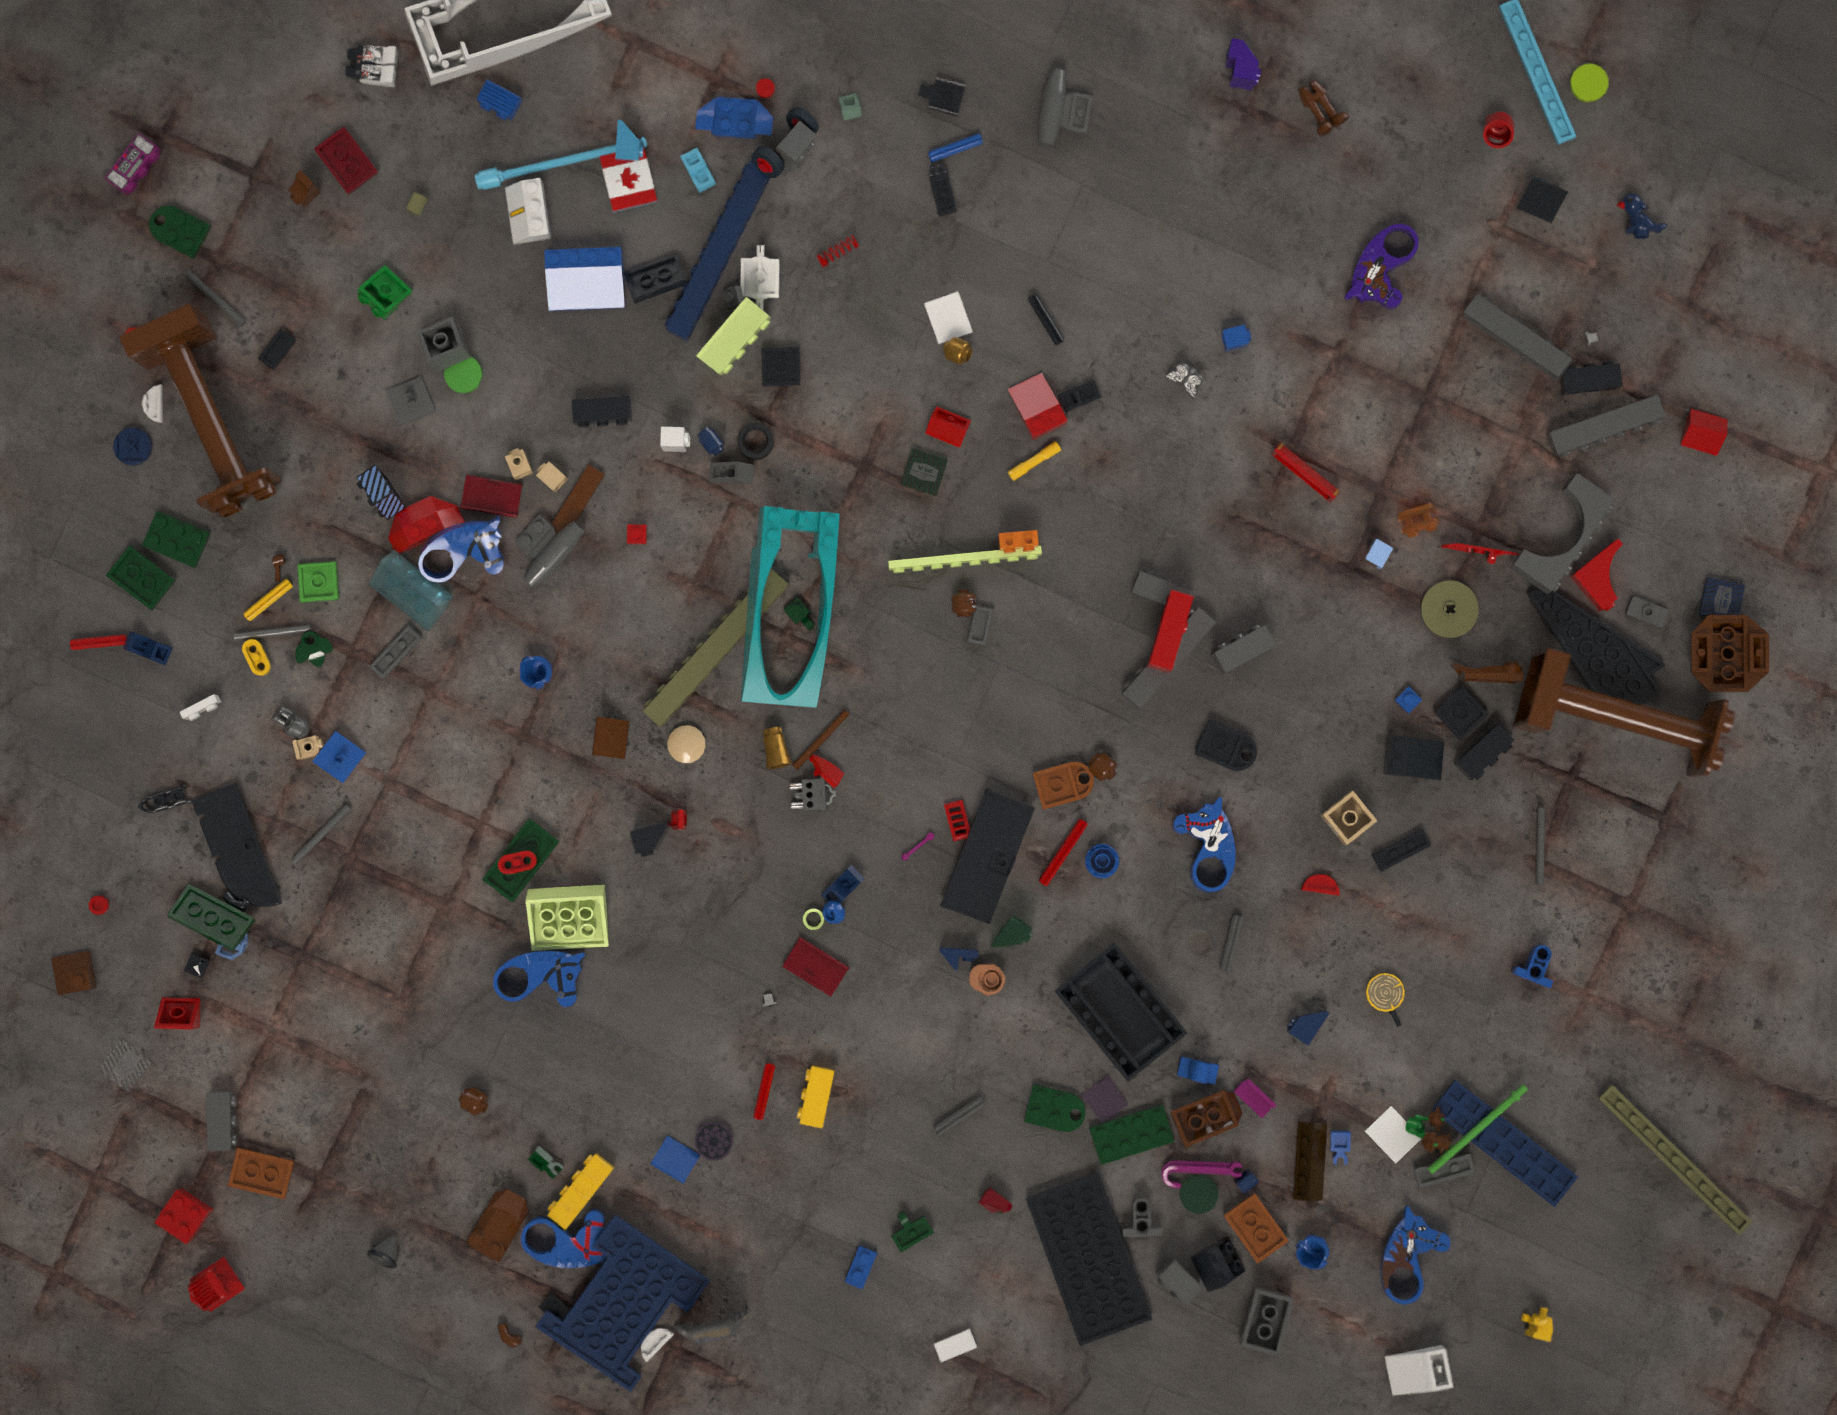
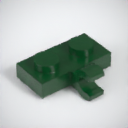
M902 1211L897 1217L903 1228L893 1233L891 1237L902 1253L932 1235L934 1231L924 1215L911 1223L905 1212Z

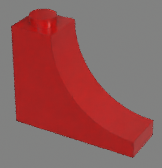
M1619 539L1610 543L1570 576L1599 612L1604 609L1606 612L1616 605L1614 601L1618 599L1610 583L1609 570L1613 556L1623 545Z

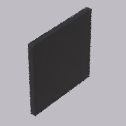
M1533 176L1517 209L1552 224L1568 191Z

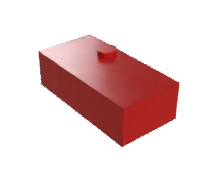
M1174 590L1168 593L1147 667L1166 673L1172 671L1182 635L1186 633L1189 622L1186 621L1194 596Z

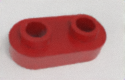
M531 851L505 855L500 858L498 868L504 874L531 870L537 864V857ZM526 857H530L531 862L529 864H526L524 862V859ZM507 861L512 863V867L509 869L505 866Z

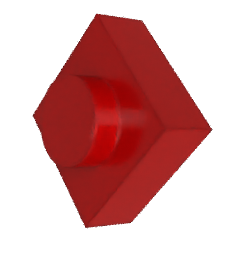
M627 525V544H647V525Z

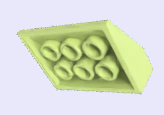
M746 297L696 356L718 374H727L733 368L732 363L736 358L739 360L746 351L744 349L747 345H752L757 340L759 331L761 329L764 331L769 326L771 317Z
M605 885L527 890L526 908L532 951L609 946Z

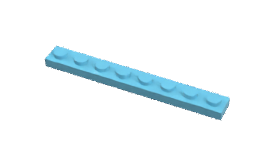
M1511 0L1501 4L1498 8L1557 145L1575 139L1577 136L1519 1Z

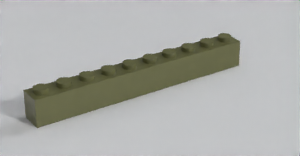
M772 569L769 571L764 589L761 617L789 587V584ZM748 595L744 600L740 598L733 606L735 610L731 614H725L721 619L722 624L718 628L714 627L709 632L707 641L705 643L701 641L695 648L697 652L692 657L689 655L682 662L684 666L680 671L675 670L669 677L671 681L667 685L663 684L656 691L658 695L654 699L650 698L645 703L643 712L661 728L745 636Z

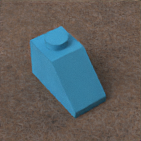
M618 120L615 159L639 161V157H643V146L640 145L638 138L622 120Z

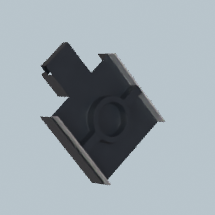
M936 77L934 87L921 84L918 96L930 100L928 109L958 117L966 85Z

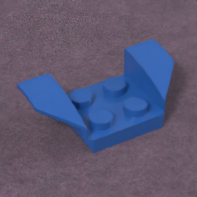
M718 97L697 111L695 129L710 130L711 134L715 136L755 139L757 134L771 136L773 117L757 100Z

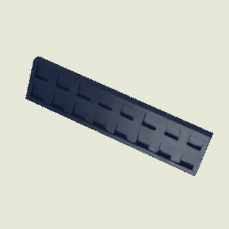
M1456 1080L1451 1083L1431 1109V1111H1436V1108H1440V1113L1444 1114V1121L1463 1136L1493 1111L1491 1107ZM1501 1115L1471 1140L1474 1145L1553 1207L1559 1203L1578 1178L1576 1174Z

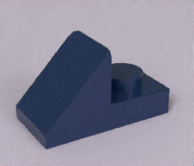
M940 947V953L956 972H958L959 957H962V961L974 962V958H978V950Z

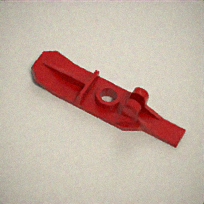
M1461 543L1441 545V548L1471 553V548H1473L1474 553L1485 554V551H1487L1486 561L1489 564H1494L1496 557L1500 555L1518 556V553Z

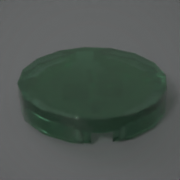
M1193 1175L1182 1183L1180 1200L1188 1211L1195 1214H1204L1216 1205L1218 1190L1210 1178L1203 1175Z

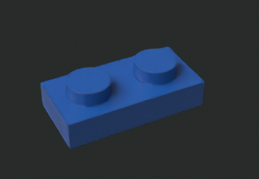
M859 1245L845 1283L863 1289L877 1252Z

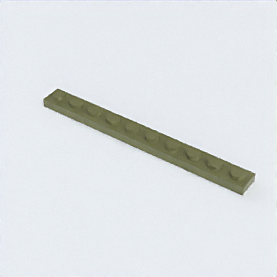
M1610 1084L1597 1098L1737 1235H1740L1752 1223L1717 1186L1613 1085Z

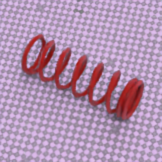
M851 235L853 242L850 238L846 237L847 245L840 241L841 248L835 244V251L829 247L830 255L826 251H823L824 258L820 254L816 255L821 266L825 268L826 265H829L825 254L834 262L831 250L840 259L836 246L846 256L842 243L851 252L848 240L856 249L857 247L859 248L854 236Z

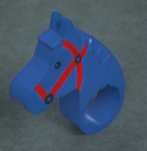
M590 1209L585 1217V1225H582L575 1235L564 1230L549 1217H535L525 1225L522 1231V1247L535 1260L555 1267L579 1268L604 1262L607 1257L592 1247L603 1231L604 1214L599 1209ZM538 1223L549 1225L555 1232L556 1246L546 1251L533 1249L527 1242V1230L532 1225Z

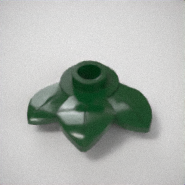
M306 631L301 637V644L295 650L297 663L301 664L309 660L314 666L320 668L325 661V653L333 651L332 644L328 639L320 637L317 632ZM309 637L314 638V642L312 644L308 643Z

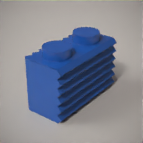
M488 79L477 97L480 108L488 112L493 110L496 112L497 117L505 121L506 119L513 120L523 101L520 96Z

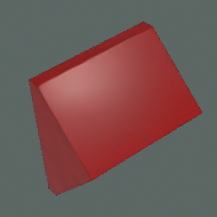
M1690 409L1680 446L1717 456L1727 437L1728 419Z
M162 997L154 1029L200 1028V998Z

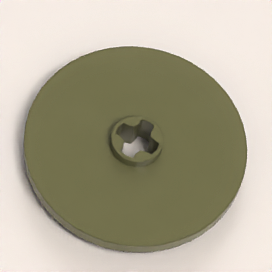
M1439 582L1432 586L1422 599V619L1427 628L1438 636L1444 638L1459 637L1467 633L1474 626L1478 618L1479 606L1477 598L1469 587L1460 582ZM1453 605L1454 608L1452 610L1454 613L1450 612L1447 614L1445 606Z

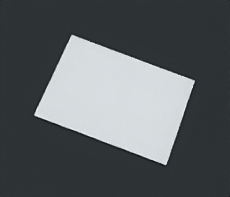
M959 292L924 303L938 344L949 341L953 337L958 338L973 332Z
M1392 1106L1365 1131L1395 1163L1421 1140L1419 1137L1405 1131L1407 1122Z

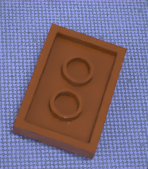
M237 1148L228 1186L286 1199L295 1161Z
M1255 1193L1223 1215L1257 1264L1289 1242Z

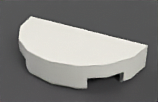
M161 384L153 386L148 390L146 395L143 396L142 401L143 411L146 415L159 423H163V385Z
M664 1328L650 1331L641 1346L642 1357L646 1363L674 1335L673 1332Z

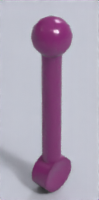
M928 833L924 840L909 852L903 853L901 855L902 860H908L909 856L928 840H933L934 834Z

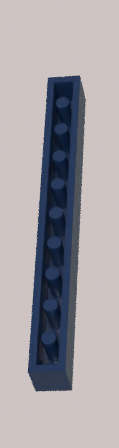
M752 160L749 165L745 164L742 170L743 177L741 181L736 182L733 188L735 193L732 198H728L725 204L727 209L724 215L720 214L716 222L718 226L715 232L712 231L708 237L709 244L707 248L702 249L699 256L701 260L698 266L694 265L690 274L692 278L683 287L682 292L684 294L682 298H678L673 309H675L673 316L669 315L666 320L667 332L686 342L689 341L770 180V177L765 176L755 167Z

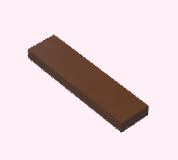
M588 464L551 524L555 527L556 534L573 520L577 522L605 474Z

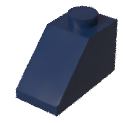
M1319 1011L1292 1018L1287 1025L1289 1028L1287 1032L1309 1046L1330 1013Z

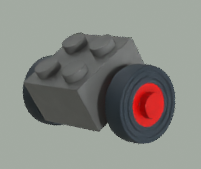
M793 107L787 113L786 121L792 130L777 146L775 151L760 146L753 152L751 156L752 162L765 176L777 178L781 173L784 176L789 171L793 173L800 165V162L805 160L816 145L814 140L819 129L818 123L807 110L801 107Z

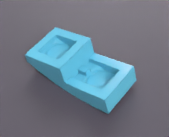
M698 148L680 156L699 193L716 185Z

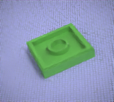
M336 561L297 564L301 603L339 600Z

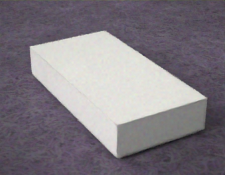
M970 1328L934 1343L941 1362L977 1348Z

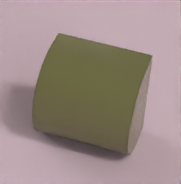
M413 192L406 207L407 212L420 217L428 199Z

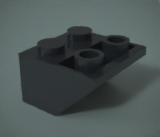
M1225 1237L1201 1249L1190 1257L1207 1292L1225 1287L1245 1272L1243 1264L1229 1237Z

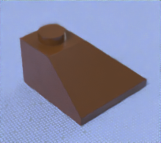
M90 950L51 958L58 996L97 988Z

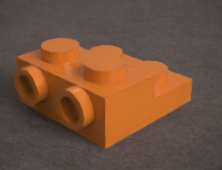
M1037 530L999 533L998 545L1000 551H1004L1005 554L1015 553L1016 549H1023V552L1035 551V548L1039 546Z

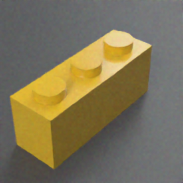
M813 1065L811 1069H807L805 1080L808 1081V1086L803 1088L801 1099L804 1100L803 1108L799 1107L797 1118L800 1119V1124L823 1128L835 1070Z

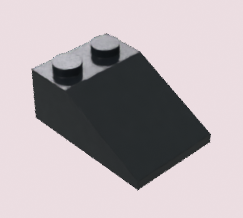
M1387 736L1383 775L1441 780L1444 742Z

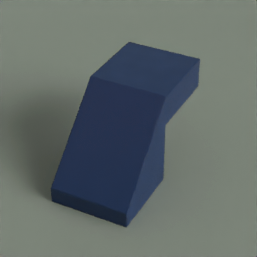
M130 631L123 647L127 651L166 665L173 649L170 646Z
M851 865L821 896L827 902L837 901L841 903L865 878Z

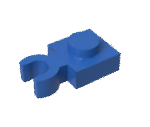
M1330 1130V1150L1336 1151L1333 1155L1334 1165H1337L1339 1157L1344 1158V1165L1348 1163L1345 1152H1350V1131Z

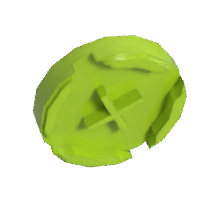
M1595 64L1579 66L1573 72L1570 79L1572 94L1583 102L1599 100L1608 88L1606 72Z

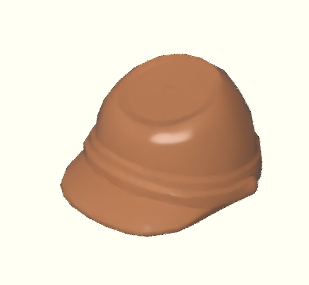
M979 964L972 968L969 983L973 989L990 996L1004 988L1006 977L996 964Z

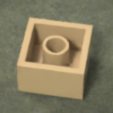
M1354 791L1348 792L1320 815L1343 845H1348L1377 822Z

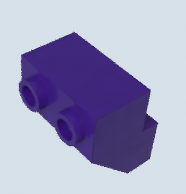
M1234 38L1231 39L1225 64V67L1232 68L1229 87L1252 90L1253 86L1257 85L1260 79L1261 69L1258 68L1259 61L1243 40Z

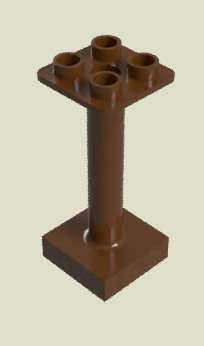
M189 303L120 335L119 338L127 356L145 369L150 370L165 363L220 482L218 488L196 500L198 505L212 513L219 512L221 518H225L241 511L243 508L240 502L251 496H254L256 501H262L274 496L277 493L275 485L282 481L281 477L268 468H262L255 472L246 471L192 355L191 350L217 338L208 318Z
M1547 648L1532 655L1513 728L1533 734L1551 730L1555 711L1690 748L1691 758L1687 769V776L1689 777L1707 776L1711 770L1718 771L1720 769L1725 753L1723 748L1718 747L1721 732L1727 734L1730 732L1735 717V712L1728 710L1729 700L1720 699L1707 702L1702 716L1698 720L1563 683L1571 654Z

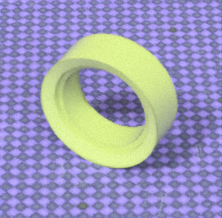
M818 909L806 911L803 916L804 925L811 930L819 929L824 923L822 912ZM810 912H817L821 916V922L818 926L812 927L808 925L806 917Z

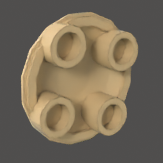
M689 725L674 729L667 742L668 751L676 761L682 763L695 762L702 756L706 747L702 732L696 727Z

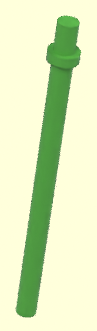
M1522 1084L1516 1091H1511V1095L1429 1166L1427 1168L1429 1172L1434 1174L1515 1101L1518 1102L1521 1099L1520 1097L1528 1091L1526 1086Z

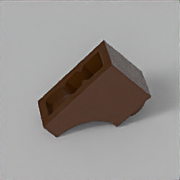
M300 170L295 174V181L288 191L292 194L290 198L296 205L300 203L303 207H306L321 192Z

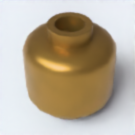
M953 337L950 341H946L943 346L945 358L958 365L967 363L972 356L973 350L970 343L960 338Z

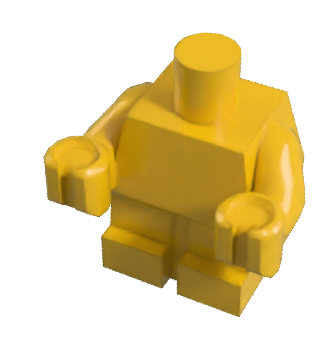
M1540 1307L1539 1314L1533 1313L1532 1317L1528 1314H1522L1521 1320L1529 1323L1528 1330H1525L1526 1336L1551 1342L1553 1324L1552 1318L1547 1317V1308Z

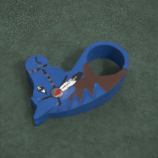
M1408 1206L1404 1209L1403 1219L1395 1226L1389 1236L1380 1265V1279L1383 1291L1390 1300L1399 1304H1410L1416 1301L1422 1294L1424 1284L1417 1254L1428 1252L1431 1249L1444 1252L1450 1247V1239L1445 1233L1429 1228L1423 1221V1217L1414 1216ZM1400 1267L1410 1270L1417 1280L1416 1291L1407 1299L1395 1298L1388 1287L1390 1276L1395 1272V1269Z

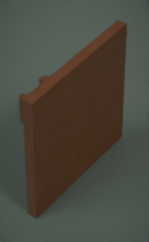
M596 716L592 755L625 759L629 721Z

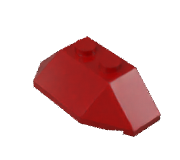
M429 496L408 506L395 515L388 539L396 556L427 542L438 532L453 525L465 523L458 506Z

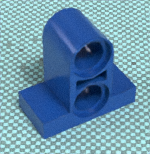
M1544 945L1534 946L1524 969L1513 966L1511 973L1546 988H1551L1553 981L1544 977L1552 955L1550 948ZM1542 948L1545 951V956L1539 959L1537 951ZM1535 966L1538 969V974L1532 977L1530 969Z
M1180 1057L1177 1076L1201 1083L1215 1084L1219 1065Z

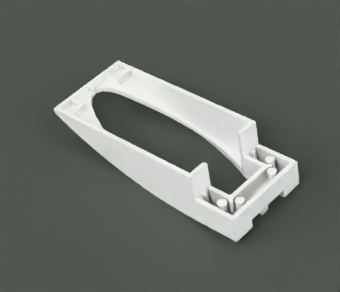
M428 0L405 8L408 25L414 36L431 85L526 54L611 16L606 0H584L570 16L553 29L473 54H468L465 43L460 42V50L442 55L432 26L450 21L459 12L477 0Z

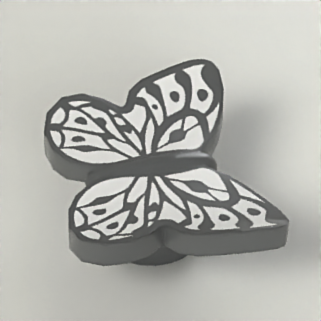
M1183 362L1178 363L1176 369H1172L1165 376L1166 379L1182 382L1192 399L1197 396L1198 386L1203 383V378L1198 374L1197 370Z

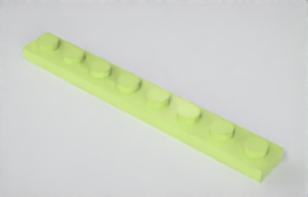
M1038 546V548H1035V551L1023 552V549H1016L1015 553L1005 554L1004 551L994 550L888 561L889 570H893V573H903L905 569L912 568V571H922L924 567L930 566L931 569H942L943 565H950L951 568L961 567L962 563H969L970 566L981 565V561L995 564L1000 563V559H1007L1008 562L1019 561L1021 557H1026L1027 560H1034L1041 556L1042 550L1041 546Z

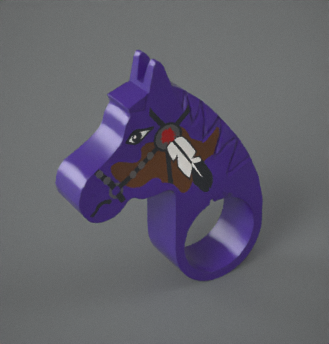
M1394 224L1382 230L1370 241L1357 263L1351 289L1346 294L1345 300L1356 298L1361 303L1364 301H1374L1390 310L1396 309L1400 305L1402 294L1398 289L1391 287V281L1386 273L1408 263L1415 256L1419 241L1416 232L1411 227L1405 224ZM1392 232H1404L1412 239L1413 250L1406 257L1396 258L1386 254L1384 239Z

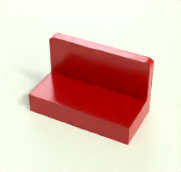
M936 406L925 433L960 448L971 420Z

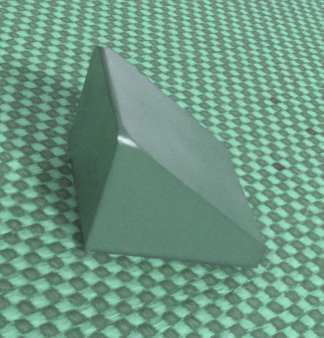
M857 93L838 98L844 120L862 116Z

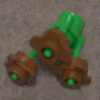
M1436 1108V1111H1431L1429 1117L1416 1114L1415 1118L1410 1117L1408 1119L1405 1131L1422 1139L1421 1145L1425 1150L1428 1149L1429 1153H1432L1437 1148L1441 1150L1440 1154H1442L1444 1150L1448 1151L1452 1147V1140L1449 1139L1450 1133L1448 1136L1444 1134L1436 1136L1434 1132H1424L1425 1124L1422 1121H1429L1430 1127H1436V1131L1440 1130V1125H1444L1445 1118L1444 1114L1440 1113V1108Z

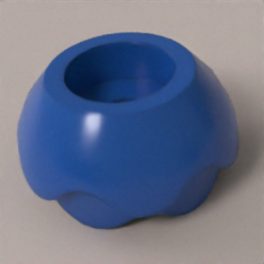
M829 901L823 906L822 914L828 923L838 924L845 918V909L839 902Z

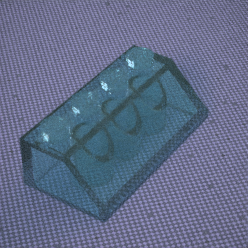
M395 550L391 551L380 561L369 583L372 588L427 631L434 626L453 599L451 594L437 583L427 580L417 567Z

